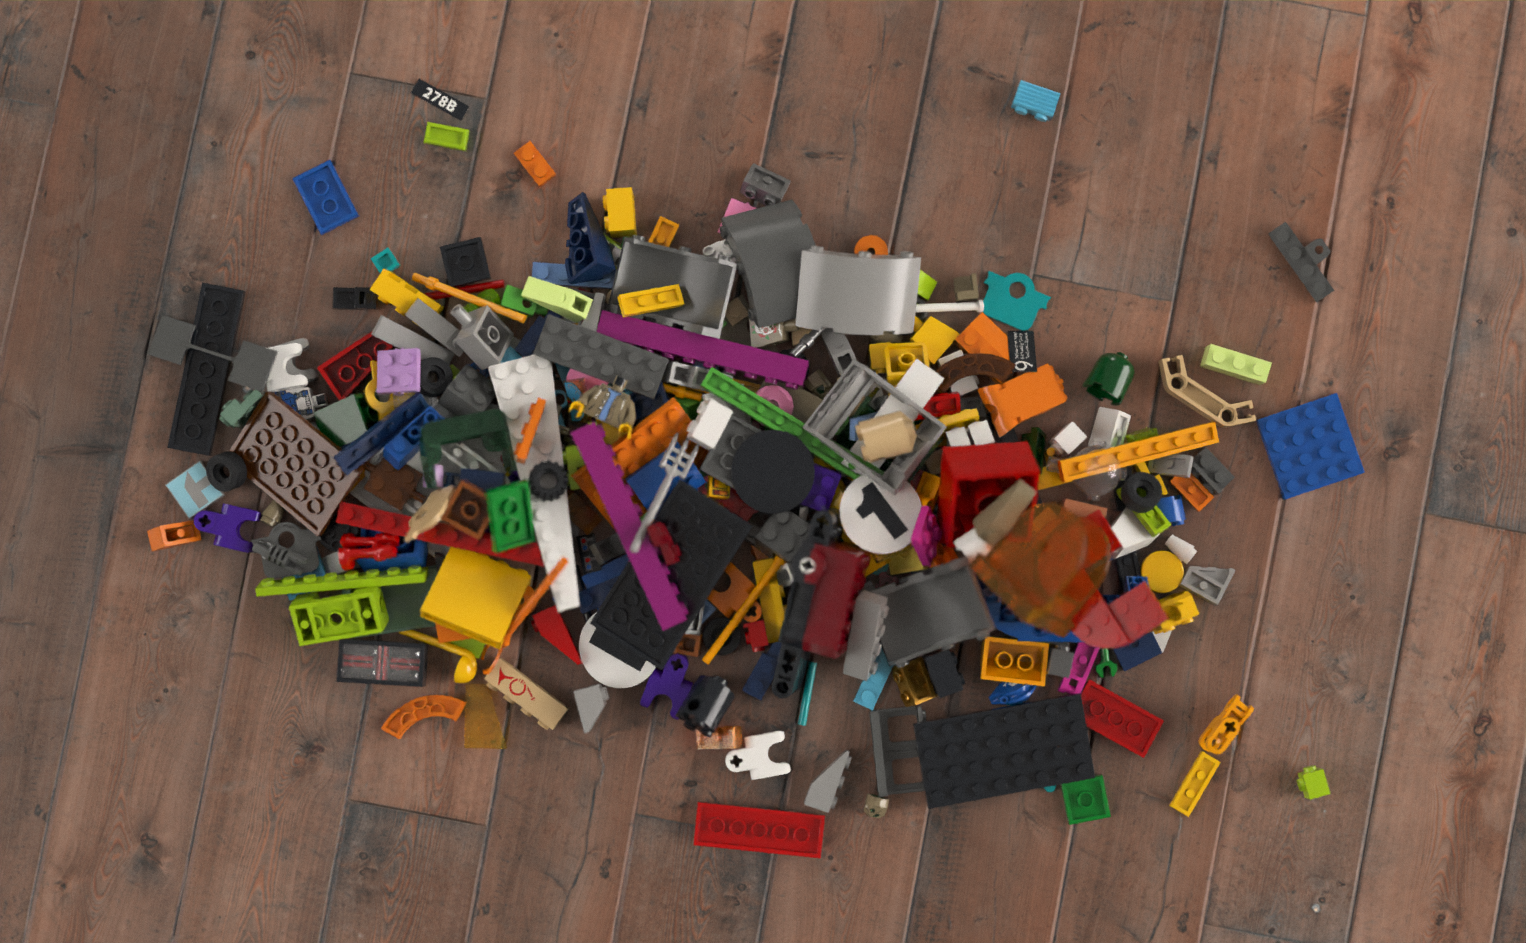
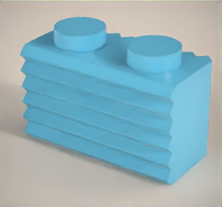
M1021 80L1011 108L1021 115H1026L1027 113L1035 115L1034 118L1042 122L1051 121L1061 93Z

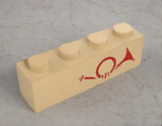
M499 658L494 669L484 678L488 681L486 685L495 692L500 690L505 694L503 697L505 700L513 705L516 702L522 707L520 710L528 717L535 716L539 719L537 723L546 730L549 728L553 730L569 710L568 706L503 658Z

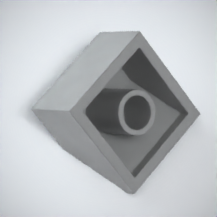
M602 683L574 691L584 733L592 730L607 704L606 700L609 699L607 687H602Z

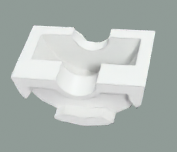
M975 528L954 541L957 550L960 549L968 557L974 571L985 567L1002 556L1001 549L996 544L990 546L980 539L976 534Z

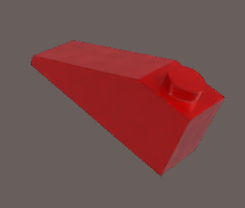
M556 605L532 615L534 620L531 621V624L536 633L540 632L541 636L577 665L583 663L561 612H558Z

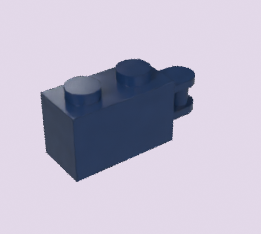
M551 310L548 311L544 318L539 315L514 350L523 357L533 355L548 314L562 319V316Z
M461 468L460 473L444 472L446 481L443 487L453 485L457 489L458 485H454L455 477H460L459 483L465 479L487 491L504 486L506 474Z
M774 642L767 654L762 652L742 691L760 701L762 700L774 678L782 643Z

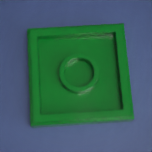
M1102 774L1095 775V778L1060 784L1069 825L1111 817Z

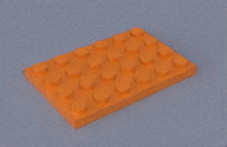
M674 397L632 428L630 439H627L628 433H626L611 445L615 456L612 457L614 464H620L624 476L621 477L624 485L628 483L625 478L665 451L676 433L679 434L677 441L681 447L687 439L686 437L689 433L687 428L692 420ZM689 440L685 451L686 454L691 455L696 443ZM699 446L693 461L698 470L709 450ZM585 464L571 476L616 531ZM631 488L634 494L630 496L633 505L638 503L644 515L648 510Z

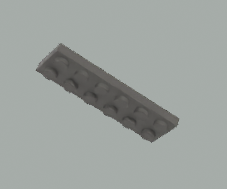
M549 314L533 353L535 356L613 384L615 377L619 376L628 381L625 386L626 390L653 400L669 361L665 357Z

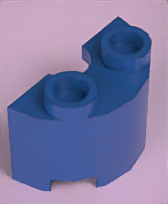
M1181 495L1161 498L1157 506L1168 521L1172 523V526L1185 524L1184 520H1186Z

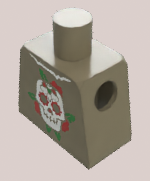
M796 318L758 328L754 321L751 322L749 319L751 347L764 350L789 342V332L799 330V327L795 326Z

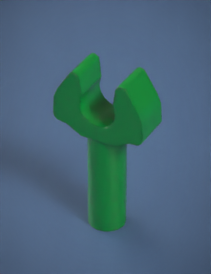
M1100 648L1101 661L1095 665V671L1099 677L1103 678V668L1108 666L1110 668V676L1114 677L1117 672V664L1109 659L1108 649Z

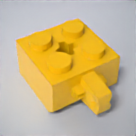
M1183 591L1159 599L1158 602L1169 619L1150 632H1154V634L1166 633L1175 629L1177 625H1185L1194 621L1192 617L1199 615L1192 595L1188 591Z

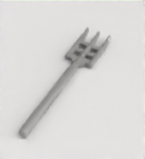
M678 433L674 435L659 464L661 468H665L667 475L630 547L632 553L638 552L648 532L647 526L652 524L671 485L672 479L677 476L685 479L697 455L699 444H696L691 455L685 453L689 442L688 438L684 441L680 450L674 447L678 439ZM671 452L677 454V457L671 456ZM684 458L688 461L687 463H684L681 461V459ZM667 460L673 462V465L667 464ZM678 466L684 468L682 472L677 469Z

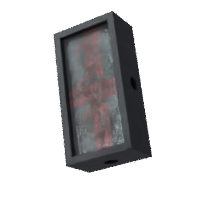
M340 639L336 682L424 687L426 686L429 644Z

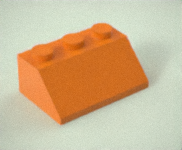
M983 312L953 341L963 353L991 354L1010 361L1008 336ZM988 376L995 384L1002 383L1001 380Z

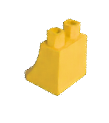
M922 342L892 343L884 348L887 382L895 388L916 359L929 367L927 346Z

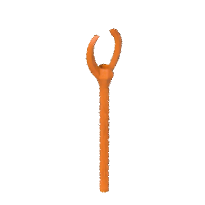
M562 557L553 570H551L546 579L530 597L529 601L522 607V610L515 616V619L512 620L493 663L488 669L482 670L484 675L489 674L494 669L503 648L510 645L511 635L569 563L567 558ZM487 644L483 649L481 660H484L485 653L490 647Z

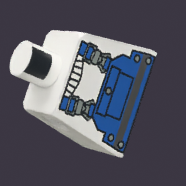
M309 387L274 392L308 422L316 419L313 412L317 411V408L328 405L325 393L314 395L312 388Z

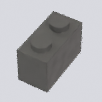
M1054 644L1053 648H1049L1047 674L1065 678L1070 677L1074 653L1069 652V647Z

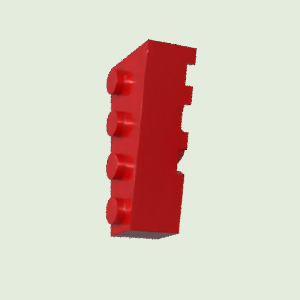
M371 331L318 366L317 369L340 401L349 397L370 375V361H377V352L392 350L395 346L372 335Z

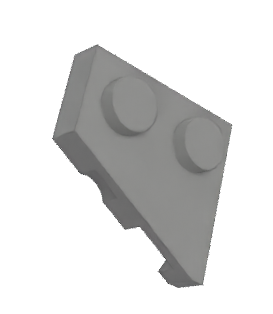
M1189 566L1179 586L1217 606L1236 570L1233 568L1217 569L1216 567L1201 568L1200 566Z

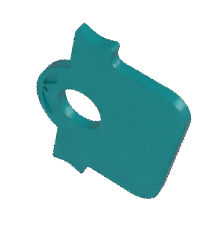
M988 271V277L984 281V284L988 285V290L983 300V313L1013 328L1026 331L1032 327L1039 309H1047V303L1051 297L1036 291L1033 281L1023 273H1012L1007 277H1003ZM1015 282L1023 284L1025 287L1024 296L1021 298L1012 297L1009 292L1011 284Z

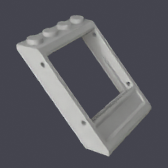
M853 359L802 428L880 487L896 495L940 437L946 426L867 366ZM874 382L902 403L908 404L925 418L916 430V440L912 452L897 456L881 478L861 465L860 461L831 440Z

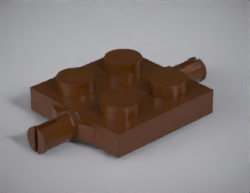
M384 457L376 465L368 461L361 465L370 472L369 480L363 489L399 511L403 509L406 502L411 498L421 504H424L427 496L417 491L418 483L422 479L423 474L411 466L405 464L398 471Z

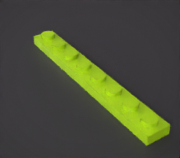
M414 565L408 569L392 567L386 571L370 569L363 573L348 571L345 574L337 575V573L331 572L324 576L309 574L303 578L287 576L281 580L265 578L257 585L255 591L256 597L422 583L427 580L429 571L428 567Z

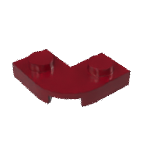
M662 522L647 526L654 547L660 545L667 566L680 561L679 547L673 543L666 526Z

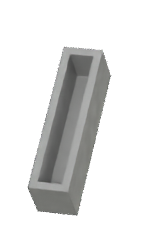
M865 590L857 597L843 674L867 681L872 674L875 675L878 668L876 657L879 656L882 647L879 641L885 631L883 620L887 617L889 606H886L888 597Z

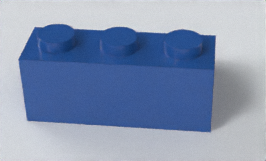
M677 441L674 447L680 450L681 445ZM666 450L625 478L647 510H649L667 475L665 468L659 466ZM671 452L670 455L676 458L677 454ZM684 458L681 459V461L684 463H687L688 461ZM667 460L666 463L672 466L673 462ZM692 463L685 479L682 480L697 489L706 481L694 463ZM680 466L677 467V469L680 470L681 472H682L683 469H684V468H682V467H680ZM679 476L674 477L672 479L671 485L654 519L658 515L659 511L663 507L664 503L666 502L667 498L671 494L679 479H681Z
M362 528L360 537H375L376 534L383 532ZM399 536L400 540L399 545L396 547L398 550L396 557L380 562L375 561L374 558L356 559L364 572L370 569L386 571L392 567L408 569L414 565L426 567L428 556L427 542L416 539L406 542L404 540L405 537ZM359 546L358 549L371 548L372 546Z

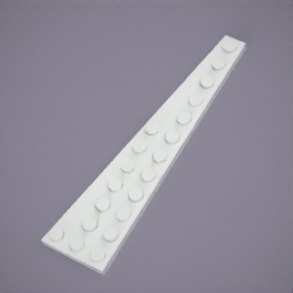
M531 355L488 366L520 481L527 480L529 483L530 471L533 470L536 464H540L541 461L547 462V460H551L552 463L556 461L559 466H563L552 362ZM541 398L546 400V406L524 465L516 462L517 455H514L517 443H522L524 435H521L524 423H529L531 416L528 415L532 402L536 404L537 399ZM546 473L540 478L541 486L546 489L553 488L557 483L556 477L550 473ZM565 490V493L558 500L553 499L552 502H549V500L544 502L540 498L537 499L530 491L534 530L547 575L562 557L567 558L569 561L551 584L557 610L562 612L579 607L567 492Z

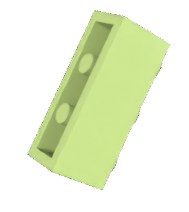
M1210 344L1205 348L1200 367L1262 385L1267 381L1272 362Z

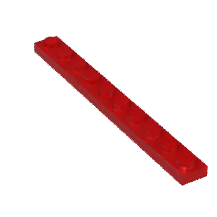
M342 502L339 506L336 523L406 537L410 530L409 522L412 516ZM440 522L419 533L415 538L416 540L545 567L539 544L535 542L495 553L493 551L491 533L485 532L483 537L478 540L450 524Z

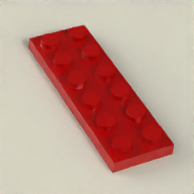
M698 802L693 845L821 859L825 815Z

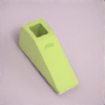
M530 276L527 278L521 293L522 297L576 323L586 319L593 299L575 290Z

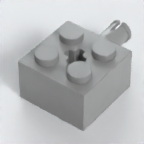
M461 304L456 305L450 314L459 321L462 328L455 342L481 370L488 368V366L500 364L514 333L488 305L469 313Z

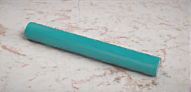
M809 661L798 725L806 726L817 667L815 662Z

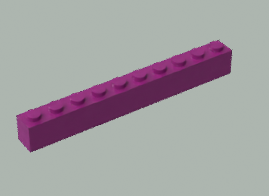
M603 310L596 331L651 353H662V357L674 360V357L683 358L682 362L692 365L696 361L703 363L704 368L719 367L724 369L723 372L732 375L740 372L744 373L745 378L756 380L757 377L764 378L766 383L773 385L781 382L786 384V388L798 390V387L803 388L809 366L808 360L632 317H622L620 314Z
M593 422L571 432L662 630L687 620L685 614H688L685 604L684 602H678L676 595L679 594V591L674 582H669L667 575L670 572L665 562L660 563L658 555L661 554L658 546L654 547L648 537L650 536L649 532H647L638 552L632 553L630 551L633 540L642 524L639 516L643 514L638 503L633 505L630 496L634 494L629 484L624 485L621 479L624 473L620 464H614L612 457L615 456L611 445H606L603 440L606 434L602 425H596Z

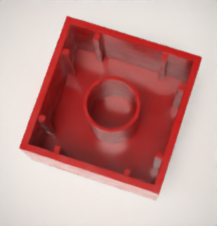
M1028 442L942 448L937 519L948 548L956 547L954 541L975 528L973 519L1019 480H1022L1034 489L1036 494L1009 533L996 544L1032 542L1040 470Z

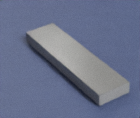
M382 315L371 333L399 349H420L421 360L436 357L444 360L449 365L455 354Z

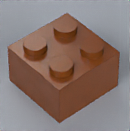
M465 479L461 480L441 520L480 540L490 524L486 490Z

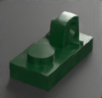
M1031 427V433L1022 434L1021 442H1028L1039 467L1040 474H1042L1046 434L1039 427Z

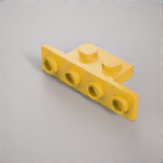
M773 558L753 561L757 584L774 562ZM776 574L759 595L768 643L779 642L787 605H782L781 597H785L783 584L778 585Z

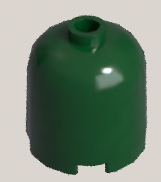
M1121 352L1101 355L1082 385L1087 387L1086 392L1100 401H1103L1105 398L1112 401L1111 405L1119 406L1135 374L1133 365L1127 360L1128 356Z

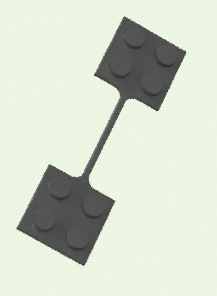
M162 315L148 355L181 365L186 351L193 348L232 361L233 369L228 381L261 392L264 391L278 351L243 340L238 355L232 358L192 345L191 337L196 325Z

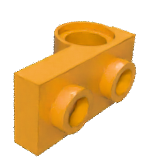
M924 471L916 493L919 496L921 505L930 506L933 512L939 497L940 477Z

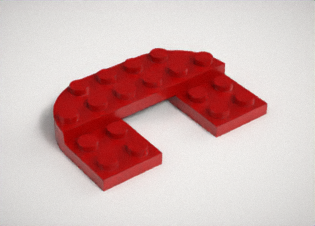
M1099 509L1066 531L1059 532L1051 539L1042 556L1041 577L1045 589L1071 631L1080 640L1094 647L1116 649L1136 641L1167 621L1169 617L1145 581L1107 605L1086 570L1123 545Z

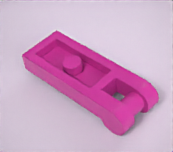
M1085 642L1077 643L1073 652L1074 658L1070 677H1063L1058 687L1059 692L1081 694L1100 648ZM1071 678L1077 680L1076 686L1069 684Z

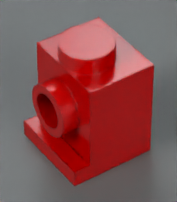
M764 620L744 623L743 628H748L749 631L745 632L747 645L751 644L753 652L765 650V646L769 644Z

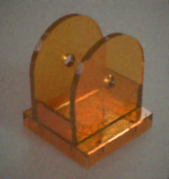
M1045 503L1024 511L1018 517L1009 533L998 541L987 555L979 552L968 566L1023 622L1065 638L1075 626L1071 619L1106 577L1110 565L1111 552L1105 533L1096 523L1087 518L1076 516L1072 511L1063 506Z

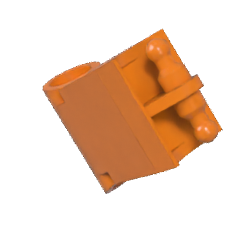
M1048 363L1038 367L1037 372H1027L1002 384L989 385L977 389L984 406L991 413L992 423L999 438L1016 425L1050 411L1066 402L1068 398L1064 393L1063 379H1060L1059 375L1055 374L1054 367Z

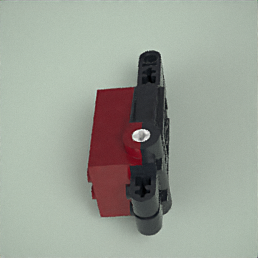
M827 508L814 514L808 538L802 541L800 551L792 560L794 578L778 640L782 643L772 683L773 694L781 699L788 698L801 688L810 652L836 659L847 651L856 599L861 594L865 585V574L870 565L871 552L860 548L858 545L837 540L842 536L843 527H841L840 511L836 508Z

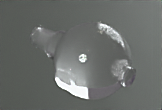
M1093 440L1092 446L1083 448L1076 456L1104 450L1107 448L1106 442ZM1113 453L1100 454L1085 460L1086 469L1082 473L1087 472L1088 476L1075 479L1073 482L1080 491L1087 494L1086 500L1099 501V497L1114 490L1120 480H1126L1127 469L1119 467L1120 461L1117 460ZM1048 457L1047 471L1060 473L1057 461L1067 458Z

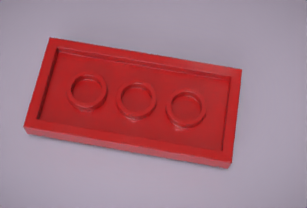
M1088 679L1081 692L1086 726L1144 758L1164 720Z

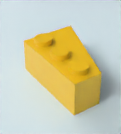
M387 269L382 270L370 288L371 291L379 295L378 299L387 305L391 303L396 306L395 311L405 317V313L417 298L439 315L444 309L438 302L429 298L423 292Z

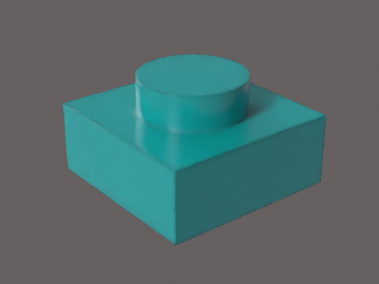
M389 247L371 258L380 273L383 269L392 272L401 266Z

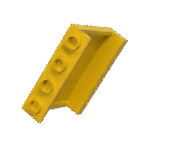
M450 547L421 607L420 617L500 650L504 636L527 586L531 583V575L524 569L509 567V564L502 560L495 561L490 559L487 554Z

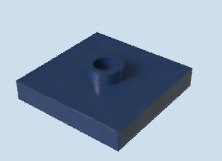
M1153 632L1146 633L1129 645L1113 649L1123 671H1127L1162 653Z

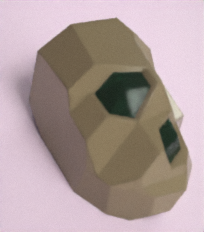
M819 369L804 382L806 389L821 399H824L833 387Z
M867 793L864 812L869 817L874 818L885 816L889 799Z

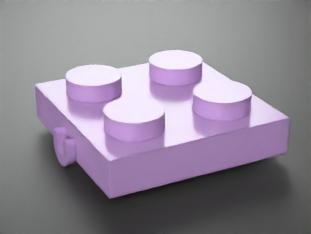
M395 348V350L378 351L377 393L402 396L404 393L420 392L421 350L418 348Z

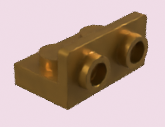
M922 657L909 661L910 664L898 668L896 665L892 667L893 679L898 685L900 698L905 707L914 706L936 697Z

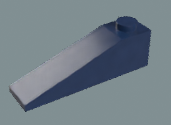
M582 192L568 203L567 227L570 228V239L566 240V247L569 248V258L565 259V267L569 284L601 280L616 269L611 248L586 194Z

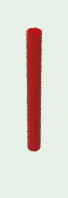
M502 279L456 288L471 294L505 288V284ZM441 291L424 293L433 300L454 297Z

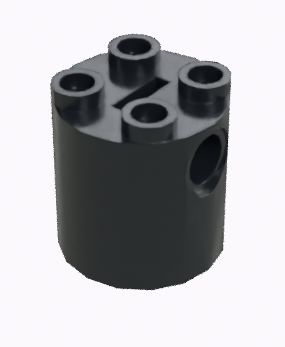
M699 675L675 716L684 721L683 726L688 730L695 731L697 729L705 737L711 738L733 702L735 695L727 688L728 682L717 675L709 677Z

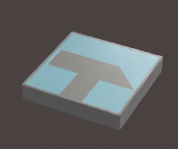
M201 460L165 484L188 519L194 518L198 512L204 511L225 496L224 492L215 489L210 484L206 474V466Z

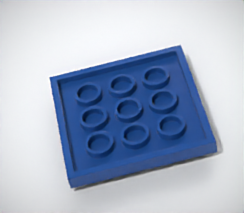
M1337 393L1256 420L1283 500L1365 473Z

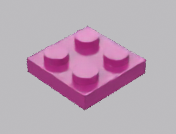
M921 506L910 540L922 566H931L932 560L937 553L938 541L942 538V530L939 528L936 516L933 514L930 506Z

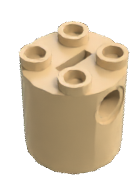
M901 411L860 421L859 425H855L858 440H863L864 445L861 446L864 462L869 461V463L912 452L916 440L915 428L912 420Z

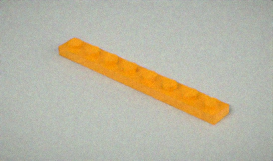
M1208 422L1059 460L1057 463L1061 482L1219 443L1216 423Z

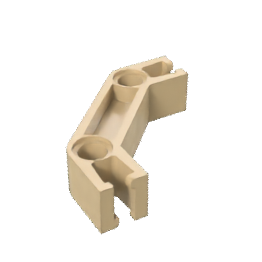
M1183 355L1171 358L1172 362L1176 361L1177 373L1173 375L1170 374L1167 365L1170 358L1158 361L1165 391L1209 421L1215 422L1217 426L1226 428L1256 421L1255 415L1251 416V414L1246 415L1247 418L1238 419L1236 411L1237 408L1243 406L1244 408H1253L1252 400L1229 404L1189 378L1186 373ZM1173 378L1180 381L1179 389L1172 387L1171 381ZM1223 411H1226L1230 414V420L1228 422H1225L1222 419Z

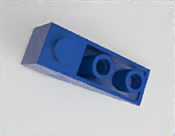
M429 406L384 446L383 457L399 471L418 453L446 420L434 408Z

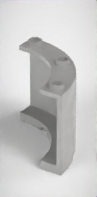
M811 246V249L802 250L795 326L819 331L821 328L833 329L834 333L883 335L884 331L892 332L894 335L913 333L921 257L913 256V252L901 251L897 255H871V252L859 251L858 254L827 251L822 246Z

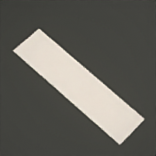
M916 359L898 383L896 389L924 408L944 378ZM890 395L874 418L901 411L913 422L919 413L905 402L902 403L893 395ZM857 440L850 450L862 459H864L861 451V446L864 445L863 440ZM886 459L878 460L871 464L880 468ZM843 460L841 464H843L849 469V463L846 460ZM863 465V466H864L865 468H867L869 471L875 472V471H873L872 469L868 468L867 466ZM858 469L852 470L860 475H864Z

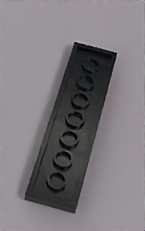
M202 282L193 324L196 327L191 337V344L232 357L245 291ZM193 348L188 349L167 448L211 456L231 363L230 360Z

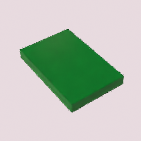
M521 480L487 490L486 499L493 551L499 553L534 542L535 534L528 481Z

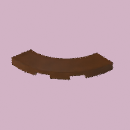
M975 353L963 355L946 362L935 371L944 378L938 389L945 393L955 382L972 375H987L1005 382L1016 364L991 354Z

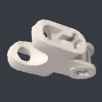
M291 343L268 347L278 351L266 383L268 392L285 391L308 385V379L304 375H290L286 371L287 361L292 357L302 354L301 344Z
M778 730L744 737L745 748L729 751L725 757L726 766L733 772L750 770L751 780L789 773L791 767L788 763H775L768 757L769 747L784 740V731ZM734 755H737L738 758H742V761L738 763L739 766H735L734 763H730V760H733Z

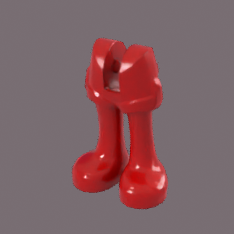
M345 533L340 539L343 548L338 549L339 564L343 570L350 571L354 568L356 559L374 558L375 561L380 562L396 557L398 551L396 547L399 545L400 537L388 533H378L375 537H357L354 533ZM359 546H372L371 548L358 549Z

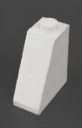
M1126 507L1111 525L1123 546L1108 556L1112 559L1124 556L1150 545L1157 536L1152 538L1133 511Z

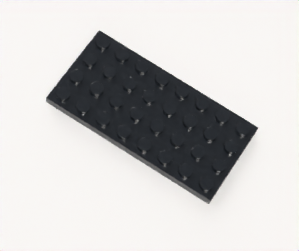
M679 479L651 525L662 522L669 531L673 543L679 547L680 561L667 566L670 572L667 578L670 583H675L679 591L676 597L679 603L684 602L688 611V614H685L687 620L662 630L629 560L590 622L591 625L660 670L665 667L753 527L751 523L682 479ZM659 545L658 548L661 553L658 555L660 563H666Z
M1080 693L913 723L928 809L1095 778Z

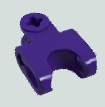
M223 503L221 513L213 511L198 512L194 517V525L202 532L215 534L213 545L251 553L253 552V543L241 537L240 527L246 521H260L262 513ZM208 517V520H211V523L206 524L202 522L203 518Z
M673 654L663 671L657 668L654 669L645 687L640 706L647 708L651 705L656 695L665 694L672 700L670 716L673 719H679L675 715L693 685V682L684 679L689 665L686 655ZM679 658L683 667L675 669V664L672 661H676Z

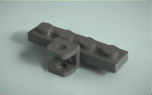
M1284 222L1268 234L1316 303L1334 291L1317 266L1319 262L1330 254V249L1323 239H1316L1303 247L1287 222ZM1317 246H1322L1323 252L1317 254L1315 252V248Z

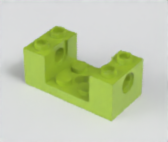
M381 586L356 588L350 594L321 599L319 598L318 591L298 594L289 606L299 646L381 633L389 622ZM334 613L339 614L342 617V621H333L331 615Z

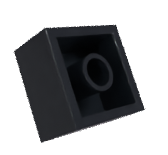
M941 649L922 656L937 698L940 699L964 690L962 685L965 684L962 673L956 670L955 665L958 664L954 652L949 649L945 651Z

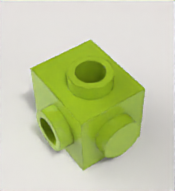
M1311 765L1304 767L1303 772L1298 773L1297 785L1299 790L1303 791L1305 798L1311 800L1331 794L1324 769Z

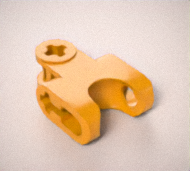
M1235 694L1225 705L1220 715L1216 716L1201 734L1198 740L1200 747L1217 755L1224 752L1239 733L1240 726L1250 717L1254 707L1252 705L1246 706L1240 701V696Z

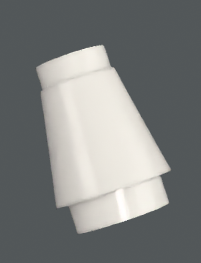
M1173 534L1165 543L1171 552L1181 562L1183 561L1186 564L1197 553V550L1194 549L1195 546L1175 537Z

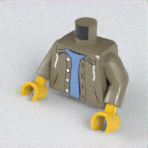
M619 376L615 377L611 387L602 383L587 390L576 402L571 404L569 412L572 409L578 410L577 418L580 417L583 411V413L619 429V437L622 432L628 433L627 439L631 438L632 427L636 419L634 402L631 400L630 395L623 393L628 381Z

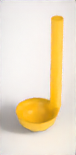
M415 630L399 632L401 635L462 656L455 670V683L464 684L470 682L476 675V658L468 649L449 642L439 643L438 638Z

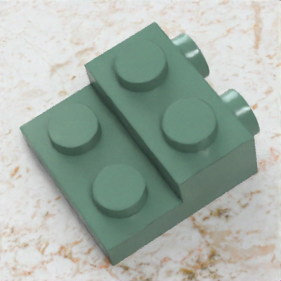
M250 390L243 397L244 402L237 399L229 400L222 407L223 411L220 413L221 417L219 419L228 427L243 429L265 392Z

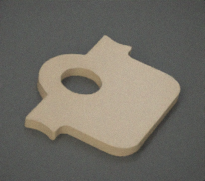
M453 485L442 490L438 488L430 493L425 504L416 511L409 522L410 530L404 538L406 542L415 539L419 533L431 528L440 520L456 491Z

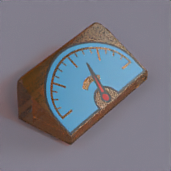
M584 378L563 381L569 409L571 404L576 402L587 391ZM572 409L570 412L571 422H591L593 418L583 413V411L580 417L577 418L578 410Z

